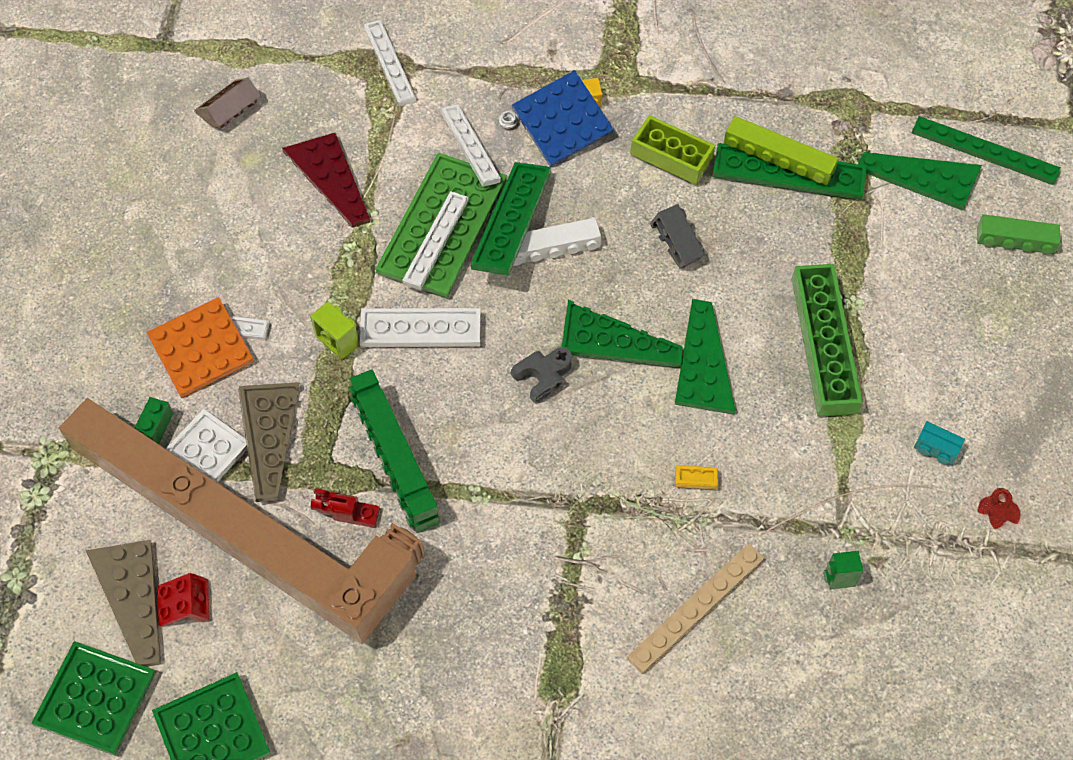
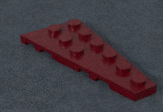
M335 132L282 148L283 153L304 173V176L327 198V201L338 210V213L352 228L370 223L369 215Z

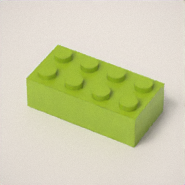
M649 115L631 140L630 155L696 185L713 160L715 145Z

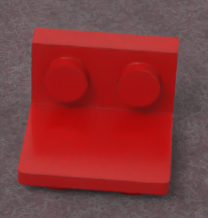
M188 573L158 585L159 626L164 627L185 618H191L200 622L210 620L208 579Z

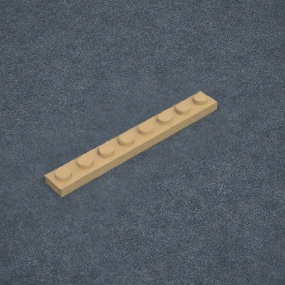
M748 543L627 656V659L644 674L761 564L764 557Z

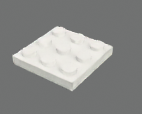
M203 409L170 443L166 450L215 482H218L246 452L247 444L243 436Z

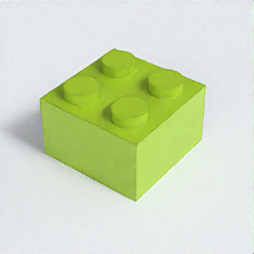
M328 301L310 315L315 337L339 359L343 360L359 346L356 323L352 318L344 316L342 310L337 305L333 306Z

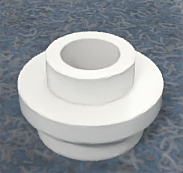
M505 111L499 117V124L506 129L513 128L517 125V116L511 111Z

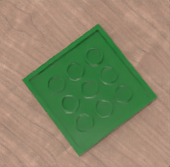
M74 641L31 724L116 756L156 672L151 668Z
M238 672L152 710L170 760H260L271 755Z

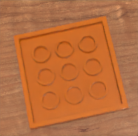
M219 297L146 332L181 398L254 362L251 353Z

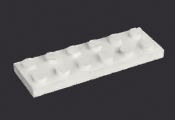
M480 308L361 309L360 347L480 346Z

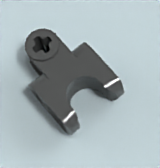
M559 347L546 356L540 351H536L514 365L510 374L517 381L526 377H535L539 380V383L530 392V399L534 403H538L563 386L565 380L562 376L571 369L572 355L564 347Z

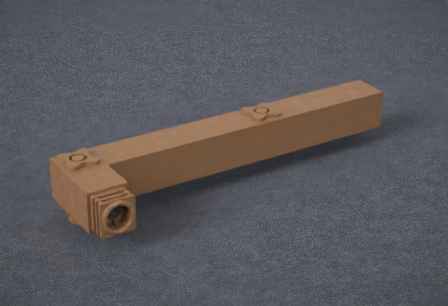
M86 398L59 427L60 432L73 450L362 645L416 577V565H419L421 559L425 558L422 541L410 531L392 523L390 525L391 528L385 531L386 534L381 537L376 535L353 565L347 569L89 398Z

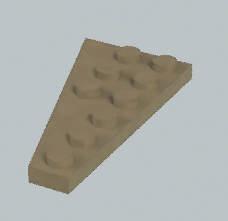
M300 382L239 386L238 388L256 502L275 501L278 498Z
M151 540L86 550L135 663L145 667L161 665L153 546Z

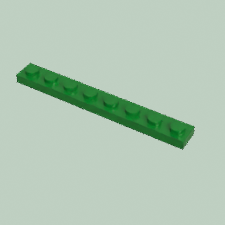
M918 116L911 134L1054 185L1061 168Z

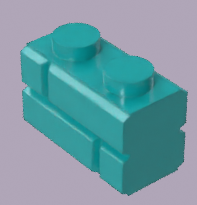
M926 421L914 448L918 449V452L922 455H931L937 458L938 462L942 464L953 465L965 438Z

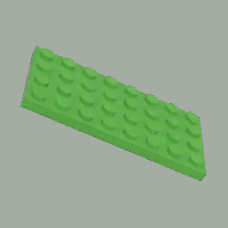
M437 153L375 269L376 273L403 283L402 280L450 191L468 197V203L422 287V290L448 298L507 181V175L497 172L501 178L500 183L482 187L469 162Z

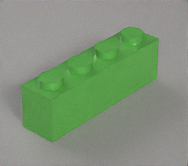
M982 214L977 225V244L1003 247L1005 249H1019L1027 252L1055 254L1060 245V225Z

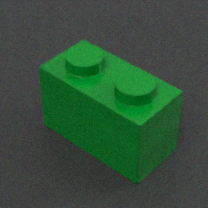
M149 397L134 429L159 444L174 414L169 402Z
M859 550L832 554L823 572L824 580L829 584L830 590L856 586L864 571Z

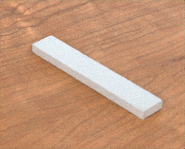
M381 20L364 24L366 34L398 106L416 102V97Z
M453 105L441 108L442 116L482 187L500 183L501 178L460 106Z
M450 191L402 280L403 284L418 290L422 289L468 203V197Z

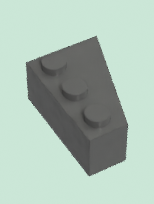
M676 204L658 212L651 221L650 226L652 229L657 228L661 234L658 238L661 242L665 241L670 248L668 249L669 254L679 269L699 261L705 254L703 245L695 237L694 228L689 225L686 219V212L683 208H680L679 204Z

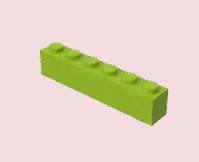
M734 116L725 132L724 143L730 147H735L747 154L759 157L764 161L776 164L781 168L788 169L826 186L836 169L839 159L737 116Z

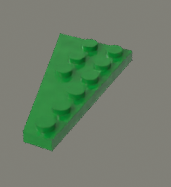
M863 152L858 163L867 165L866 174L959 210H963L982 166Z
M568 299L562 347L567 348L571 355L681 367L683 346L661 337L651 336L647 331L634 329L625 322L605 314L595 313L591 311V308L578 306Z
M692 299L674 405L735 415L736 410L712 302Z

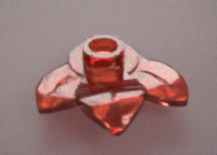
M998 488L991 493V496L985 497L979 502L978 513L988 514L993 529L1003 526L1007 520L1014 524L1019 523L1020 509L1012 501V495L1007 489ZM999 495H1003L1005 497L1004 502H1001L999 500Z

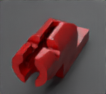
M315 488L314 494L316 497L311 499V510L332 515L334 521L375 528L380 511L378 505L359 502L356 496Z

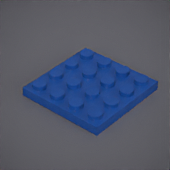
M575 70L512 104V109L550 167L609 135L614 130Z

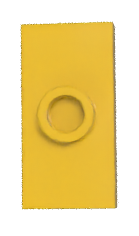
M676 465L675 487L717 490L718 467Z

